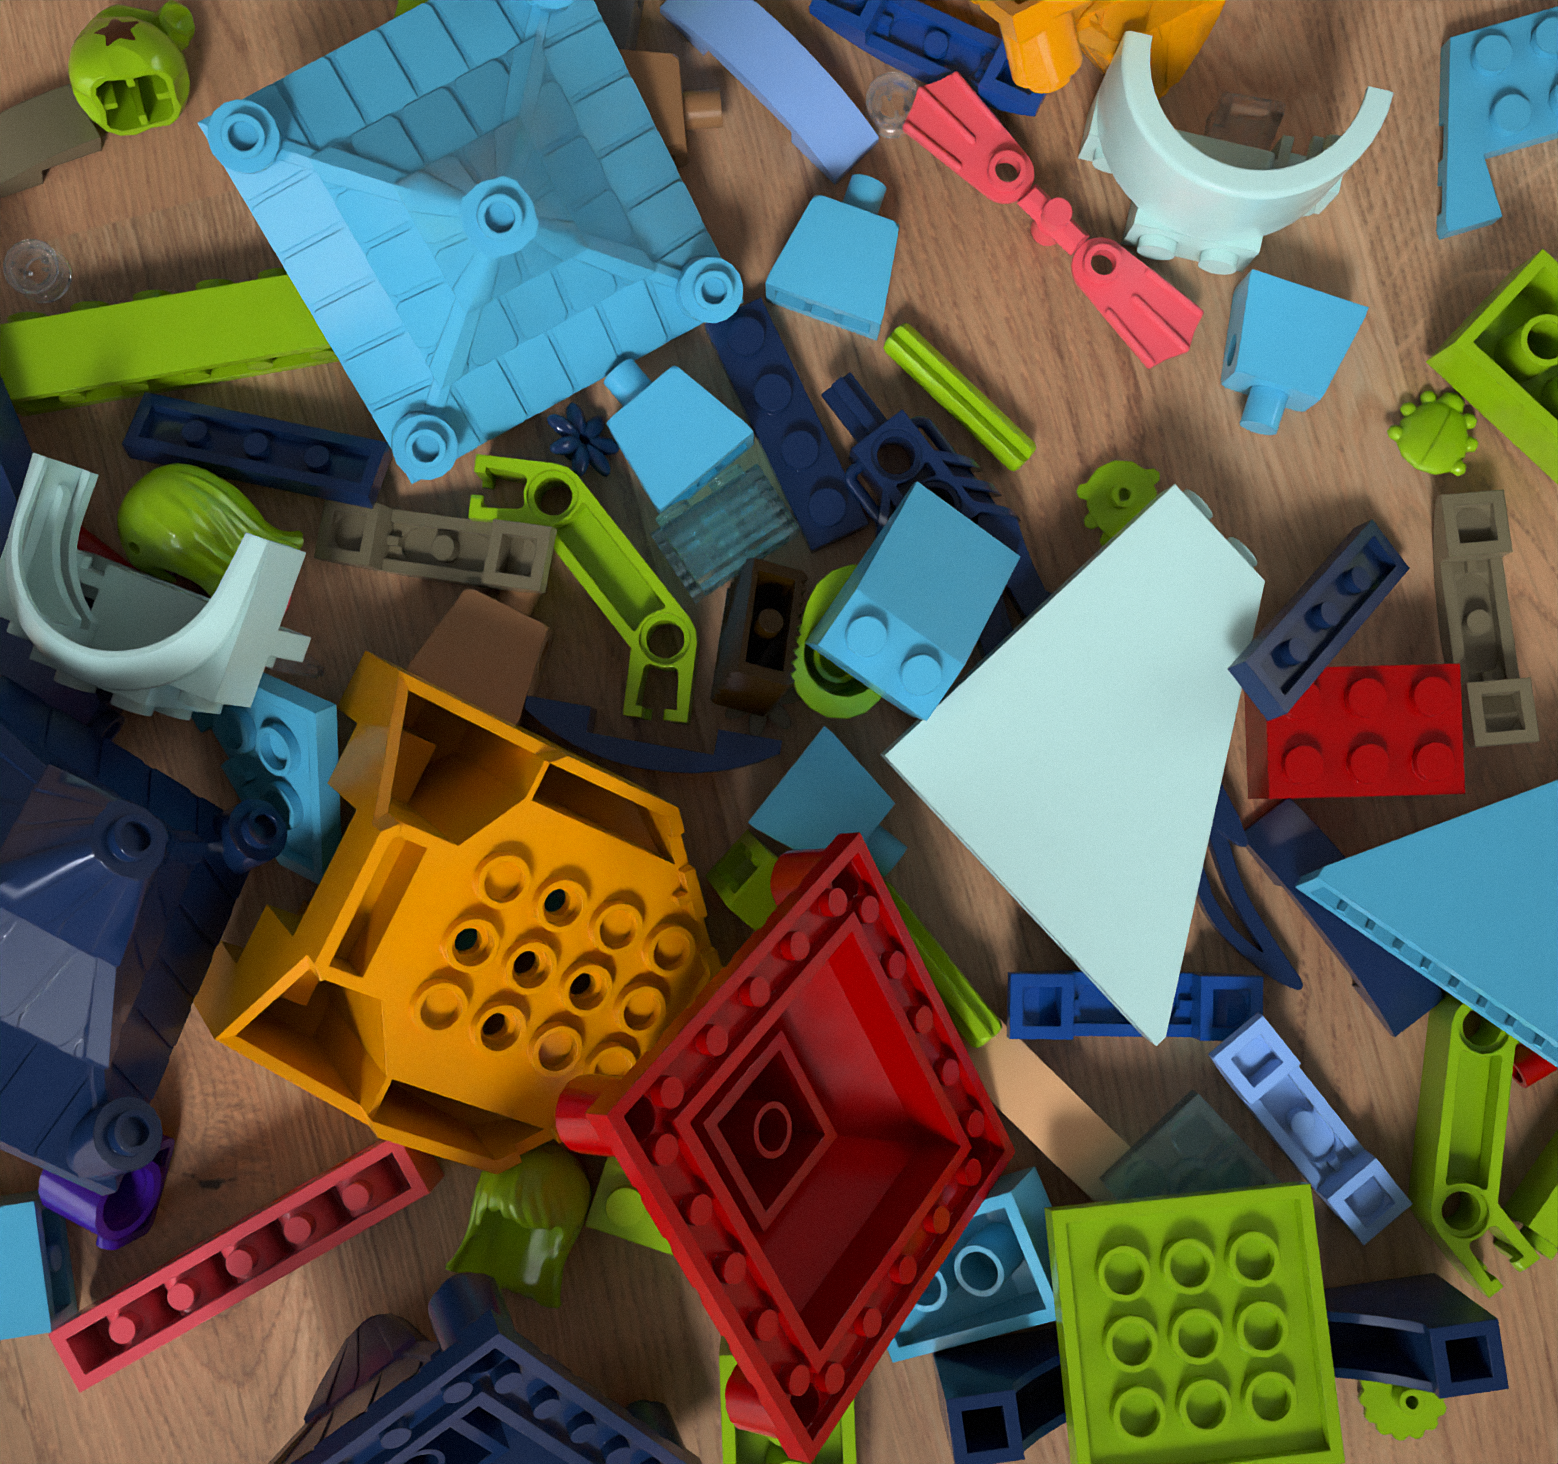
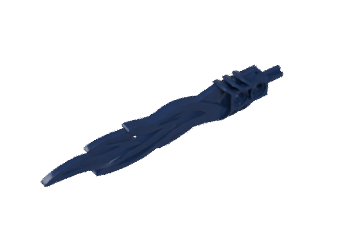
M851 372L844 377H840L829 389L821 394L825 402L858 443L851 448L848 459L852 464L846 469L844 478L849 490L875 522V539L913 483L918 481L971 521L974 519L975 524L1021 556L1004 590L1022 621L1052 594L1045 590L1033 565L1018 524L1021 521L1013 509L997 505L991 497L1002 496L992 483L977 480L972 472H981L982 469L973 458L957 454L932 420L922 415L910 419L903 409L887 420ZM919 428L924 430L938 450H934L918 430ZM887 445L902 447L910 457V469L902 474L886 472L881 468L877 460V452L880 448ZM859 474L878 497V505L858 481L857 476ZM1003 592L977 641L982 659L1013 631L1007 615ZM1221 783L1208 847L1225 893L1257 948L1234 929L1212 895L1204 868L1202 869L1196 899L1202 912L1214 929L1243 958L1273 980L1290 988L1301 990L1303 988L1301 978L1256 912L1239 876L1230 844L1246 847L1248 840L1240 817Z

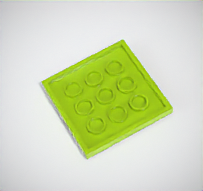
M1295 1181L1044 1208L1071 1464L1345 1463L1310 1183Z

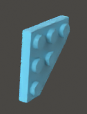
M263 672L251 708L224 704L220 714L193 711L191 717L201 733L212 729L227 754L229 760H226L221 765V768L241 801L261 799L270 803L280 812L286 823L287 840L280 855L275 857L278 863L319 885L342 840L340 794L328 784L339 761L337 705Z

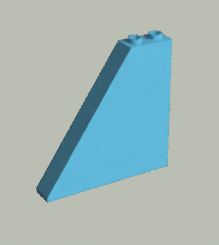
M1558 780L1301 876L1295 888L1558 1068Z

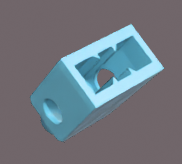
M854 174L851 176L842 202L823 195H815L767 277L765 283L766 301L877 341L883 321L899 231L898 223L878 215L887 190L886 186L873 177Z
M1252 269L1236 286L1232 297L1221 373V385L1248 395L1239 423L1240 426L1254 433L1275 435L1277 434L1285 408L1305 412L1320 401L1364 321L1369 307Z
M629 358L616 366L603 382L623 406L606 424L647 496L663 520L667 519L754 445V432L748 424L675 365L652 382L635 361Z
M825 726L748 821L755 829L793 850L826 848L840 833L860 832L883 877L892 870L908 848L879 825L892 809L895 802L841 741Z

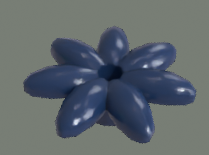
M573 402L566 407L567 419L556 414L549 415L547 417L548 424L555 432L562 436L550 445V451L555 455H564L570 460L573 472L579 477L585 474L589 464L600 475L607 477L610 474L611 467L605 455H615L620 448L612 439L599 436L605 425L604 417L597 415L586 422L583 411Z

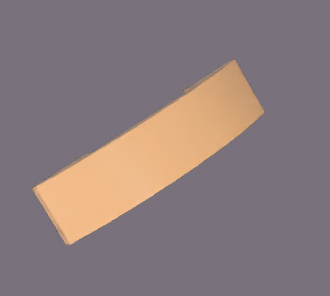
M999 1017L1002 1029L995 1037L979 1048L972 1047L955 1026L992 1103L1094 1202L1117 1200L1149 1167L1021 1039L1007 1038V1025Z

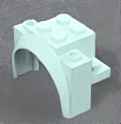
M33 452L8 538L0 558V617L10 621L7 628L8 633L29 640L34 644L30 659L57 669L54 681L89 693H95L97 687L113 693L110 702L112 705L136 714L152 716L155 710L174 718L190 720L193 711L220 714L224 704L251 708L265 666L273 668L276 657L303 662L311 637L280 626L306 552L246 532L217 590L211 598L205 597L100 555L77 549L82 521L99 475ZM84 596L95 599L91 611Z

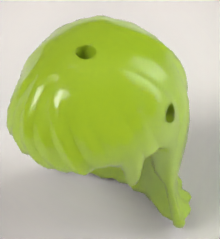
M167 464L147 472L126 493L117 514V529L120 542L126 557L132 565L151 576L169 583L176 582V579L165 570L177 573L200 585L211 597L217 590L246 532L298 550L301 549L304 542L302 532L298 530L291 532L282 531L269 524L252 502L232 484L208 470L190 464Z
M546 1142L520 1155L522 1163L498 1175L482 1170L474 1192L466 1234L457 1252L446 1263L445 1268L456 1273L472 1272L487 1274L494 1277L500 1289L508 1288L514 1294H521L525 1298L534 1299L541 1306L558 1309L562 1305L560 1293L564 1265L590 1210L592 1192L585 1169L572 1153L558 1145Z

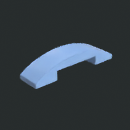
M666 0L659 7L660 13L703 56L709 51L791 132V142L834 185L879 142L877 133L837 82L807 49L756 1Z
M1259 1012L1208 1054L1225 1080L1278 1148L1363 1245L1368 1243L1412 1205V1202L1377 1158L1362 1147L1300 1069V1061Z

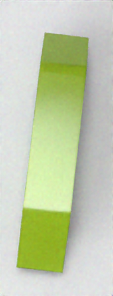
M476 454L474 472L483 481L482 488L494 490L496 478L526 484L523 491L524 505L519 509L488 508L484 504L483 495L472 494L468 518L471 521L493 522V519L550 526L557 529L554 543L555 552L631 647L623 715L627 718L652 720L653 709H646L641 706L648 672L651 669H658L664 672L677 671V710L664 709L663 720L675 724L690 725L700 650L699 635L689 616L583 481L570 468L557 463ZM562 486L572 491V501L565 512L559 515H548L542 512L541 501L543 495L549 489ZM664 625L678 627L684 633L682 649L671 658L657 657L650 649L652 634L656 629Z
M1444 991L1442 993L1444 998L1430 1010L1428 1016L1408 1198L1412 1202L1410 1209L1414 1217L1463 1280L1490 1298L1502 1289L1503 1285L1495 1276L1486 1271L1488 1268L1479 1258H1475L1469 1247L1473 1240L1483 1236L1489 1230L1497 1238L1493 1245L1501 1254L1510 1259L1509 1262L1518 1272L1526 1270L1540 1259V1256L1498 1204L1515 1046L1519 1041L1481 1015L1479 1030L1473 1036L1466 1039L1463 1033V1021L1465 1016L1473 1009ZM1459 1192L1461 1201L1459 1208L1453 1215L1443 1218L1442 1206L1445 1199L1449 1195Z

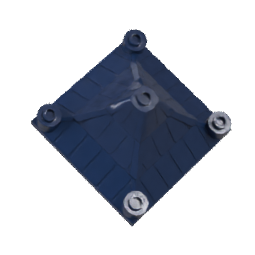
M0 675V1149L105 1196L117 1192L125 1173L143 1168L154 1159L160 1150L163 1137L161 1120L154 1108L149 1104L156 1094L169 1063L171 1052L178 1042L191 1011V1005L201 988L212 962L214 951L220 943L233 912V906L236 899L240 896L251 869L280 855L287 840L286 823L274 806L261 799H246L224 811L207 799L198 797L189 788L158 769H153L146 765L140 758L111 740L97 735L93 729L58 708H53L45 703L41 697L10 678Z
M472 1272L453 1275L433 1294L428 1304V1315L437 1341H430L408 1320L392 1313L374 1315L363 1321L346 1338L320 1382L304 1416L305 1424L268 1463L702 1464L698 1456L686 1449L666 1404L643 1399L634 1401L623 1408L611 1398L605 1397L600 1390L583 1378L575 1376L569 1368L549 1354H544L538 1346L516 1332L497 1281L494 1277L487 1274Z

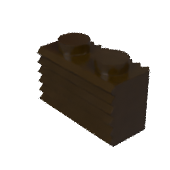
M755 557L746 559V563L742 565V570L738 571V576H735L734 582H731L730 588H727L710 697L714 704L765 716L773 710L795 682L792 675L797 669L793 664L798 659L795 652L799 648V644L796 641L801 636L798 629L802 622L799 618L804 613L801 606L806 601L803 598V594L807 590L804 584L808 580L804 571Z

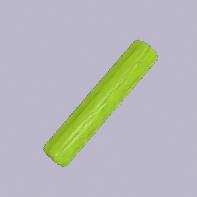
M901 324L889 335L884 343L885 352L1009 470H1018L1034 454L1036 450L1035 442L910 324Z
M884 881L952 1022L972 1047L979 1048L1000 1032L1002 1029L1001 1021L893 885L888 881Z

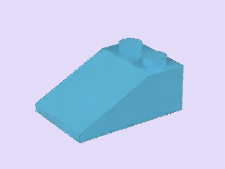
M916 481L807 638L805 644L908 716L927 721L965 666L1021 556Z
M1035 1166L998 1178L887 1347L893 1363L1056 1321L1044 1210L1045 1207H1052Z

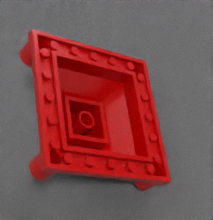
M860 832L840 833L826 848L788 850L780 855L774 864L770 879V888L777 908L770 914L765 924L750 936L733 955L730 963L726 967L721 968L696 996L692 1005L682 1011L658 1038L654 1047L650 1051H646L624 1076L602 1074L578 1075L569 1081L560 1093L555 1110L558 1134L561 1141L570 1150L582 1154L616 1157L630 1183L638 1190L643 1205L662 1237L666 1238L670 1244L672 1254L691 1286L696 1288L699 1293L701 1303L720 1335L724 1336L728 1342L729 1350L738 1363L728 1378L725 1388L726 1410L730 1421L738 1429L777 1438L790 1459L809 1464L813 1462L1016 1152Z

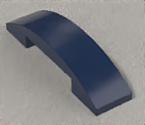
M528 695L525 702V709L540 723L577 747L621 764L647 770L689 774L735 770L779 756L782 746L781 740L718 729L714 755L593 734L597 709L590 706Z
M1291 798L1282 799L1244 829L1248 840L1246 849L1273 884L1284 888L1355 980L1352 986L1391 1036L1396 1037L1440 1003L1444 996L1438 985L1295 888L1301 876L1346 858Z

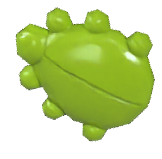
M1424 391L1420 395L1422 405L1416 407L1412 402L1403 403L1400 411L1404 418L1400 420L1399 425H1391L1387 430L1388 437L1396 441L1402 457L1415 469L1433 475L1449 472L1456 476L1463 475L1466 471V464L1462 460L1465 458L1466 452H1475L1479 444L1476 438L1468 437L1467 430L1475 428L1477 418L1474 414H1462L1465 401L1460 394L1445 392L1437 400V395L1433 391Z
M1114 460L1097 468L1087 483L1078 486L1076 493L1080 499L1087 500V508L1089 510V513L1084 517V526L1091 530L1099 527L1103 531L1099 540L1101 546L1105 545L1157 496V490L1154 485L1160 481V473L1154 468L1144 469L1132 461Z

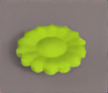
M1359 1380L1362 1389L1357 1398L1364 1406V1417L1370 1423L1375 1424L1376 1430L1383 1435L1391 1434L1396 1440L1403 1441L1408 1436L1420 1439L1423 1437L1425 1430H1434L1437 1427L1438 1417L1446 1412L1447 1406L1443 1401L1445 1398L1440 1399L1432 1392Z

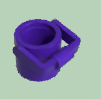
M163 1135L160 1150L154 1159L141 1169L125 1173L117 1192L105 1196L43 1169L38 1190L41 1202L51 1211L98 1235L96 1245L99 1248L105 1250L119 1249L144 1236L151 1229L161 1200L175 1140L172 1137Z

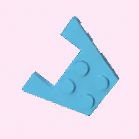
M1558 6L1450 37L1441 47L1439 126H1443V159L1438 163L1437 186H1442L1441 213L1437 216L1436 232L1439 240L1492 225L1502 217L1485 159L1558 138Z

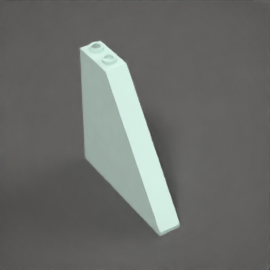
M1176 484L1160 492L949 689L927 721L917 719L880 754L1131 1025L1155 1046L1166 1038L1242 690V687L1228 671V667L1252 642L1265 580L1254 569L1257 565V560L1251 551L1234 537L1226 539L1209 521L1213 514L1208 505L1193 491L1185 489L1182 492Z

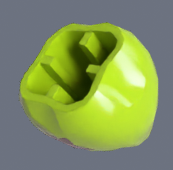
M174 0L168 1L156 12L116 4L99 12L86 25L71 48L68 74L73 93L79 105L92 121L107 132L120 136L137 135L150 128L168 126L176 121L184 111L190 93L189 70L184 53L182 52L189 46V42L195 32L193 17L189 9Z

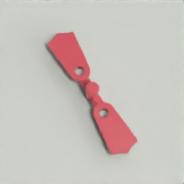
M958 71L937 82L918 87L912 108L902 126V130L991 201L1000 204L1017 202L1033 219L1031 234L1037 243L1043 246H1052L1058 243L1070 256L1075 252L1071 262V272L1075 283L1146 368L1151 369L1167 359L1189 351L1195 329L1204 311L1114 240L1104 237L1087 240L1090 235L1071 218L1073 211L1067 200L1059 197L1052 199L1037 184L1031 188L1034 181V166L1031 159ZM1001 163L1011 164L1017 171V179L1011 182L1001 180L996 174L995 167ZM1096 255L1107 257L1112 264L1111 273L1107 275L1096 273L1091 266L1092 257Z

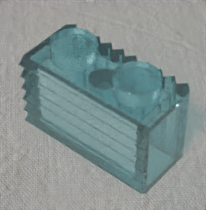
M740 464L728 468L708 484L713 493L693 506L690 505L687 499H683L668 507L655 519L659 528L650 533V536L694 604L710 595L716 589L721 588L725 583L734 579L735 576H738V571L742 570V565L746 563L747 558L755 557L763 560L799 536L800 527L792 517L790 511L758 464H755L746 471L743 470Z

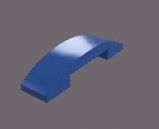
M812 0L809 6L810 14L841 37L880 61L921 82L931 84L958 71L990 108L1035 117L1047 93H1034L1029 88H1023L1014 83L1003 39L917 0Z
M1081 970L1008 972L1007 1038L1074 1040V1036L1143 1037ZM1180 971L1166 1037H1192L1199 1041H1224L1257 1012L1263 1015V976Z

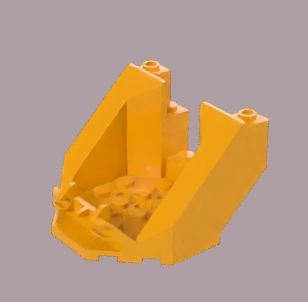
M365 650L337 706V709L354 720L357 725L328 781V784L357 810L310 902L304 900L297 915L267 904L245 948L220 940L193 1003L216 1041L370 1126L377 1138L498 1175L522 1163L520 1155L552 1139H555L559 1144L562 1143L556 1128L555 1110L559 1095L566 1084L576 1076L584 1074L624 1076L646 1051H650L663 1032L685 1008H689L692 1005L696 996L721 970L718 951L710 943L704 917L708 916L696 870L688 862L681 836L682 833H685L678 807L620 775ZM554 890H564L565 901L562 907L556 911H546L545 900L547 896ZM467 928L476 929L477 940L475 944L468 950H457L455 947L457 935ZM526 951L534 952L535 961L533 966L524 973L515 972L514 962L517 957ZM582 973H588L590 975L589 987L581 994H572L571 984L576 977ZM493 1014H503V1027L495 1034H484L483 1025L485 1021Z

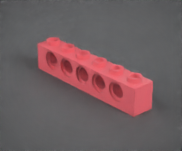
M379 1139L81 1309L51 1331L48 1336L79 1393L424 1197L434 1189L445 1175L434 1155Z

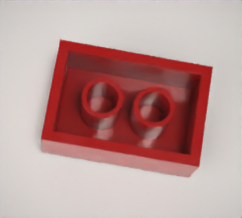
M1460 663L1326 667L1287 714L1267 721L1244 691L1248 799L1465 794Z

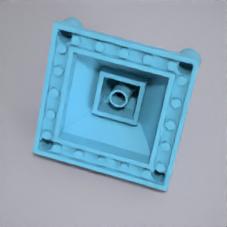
M428 0L242 100L236 99L223 103L212 115L197 122L208 140L212 154L225 167L391 447L396 464L406 473L411 484L421 479L432 480L443 476L453 467L457 458L563 401L583 388L603 379L623 361L629 358L635 361L704 322L718 323L727 320L737 311L739 305L744 302L742 299L743 284L741 276L731 263L721 258L594 0Z

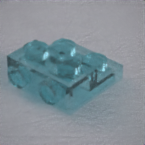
M1193 1089L1099 1177L1118 1200L1282 1183Z

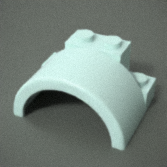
M1125 31L1089 109L1078 159L1091 161L1096 169L1113 174L1122 190L1131 199L1121 244L1137 247V252L1146 258L1170 260L1176 256L1197 261L1199 268L1214 274L1227 275L1233 274L1236 271L1243 272L1259 254L1263 236L1276 232L1294 223L1301 217L1310 216L1313 213L1320 214L1339 194L1343 175L1373 142L1382 127L1392 101L1393 92L1368 86L1358 113L1342 136L1330 134L1325 138L1313 136L1309 143L1307 156L1291 153L1294 141L1292 136L1283 135L1271 151L1177 130L1174 129L1165 116L1155 94L1150 68V50L1153 36L1135 31Z

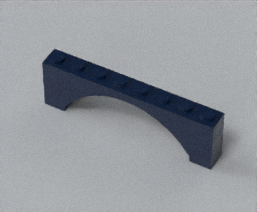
M1436 1273L1324 1289L1335 1378L1366 1380L1432 1392L1440 1399L1509 1389L1498 1318ZM1057 1328L990 1337L932 1352L939 1407L954 1464H997L1025 1460V1450L1049 1432L1066 1423Z

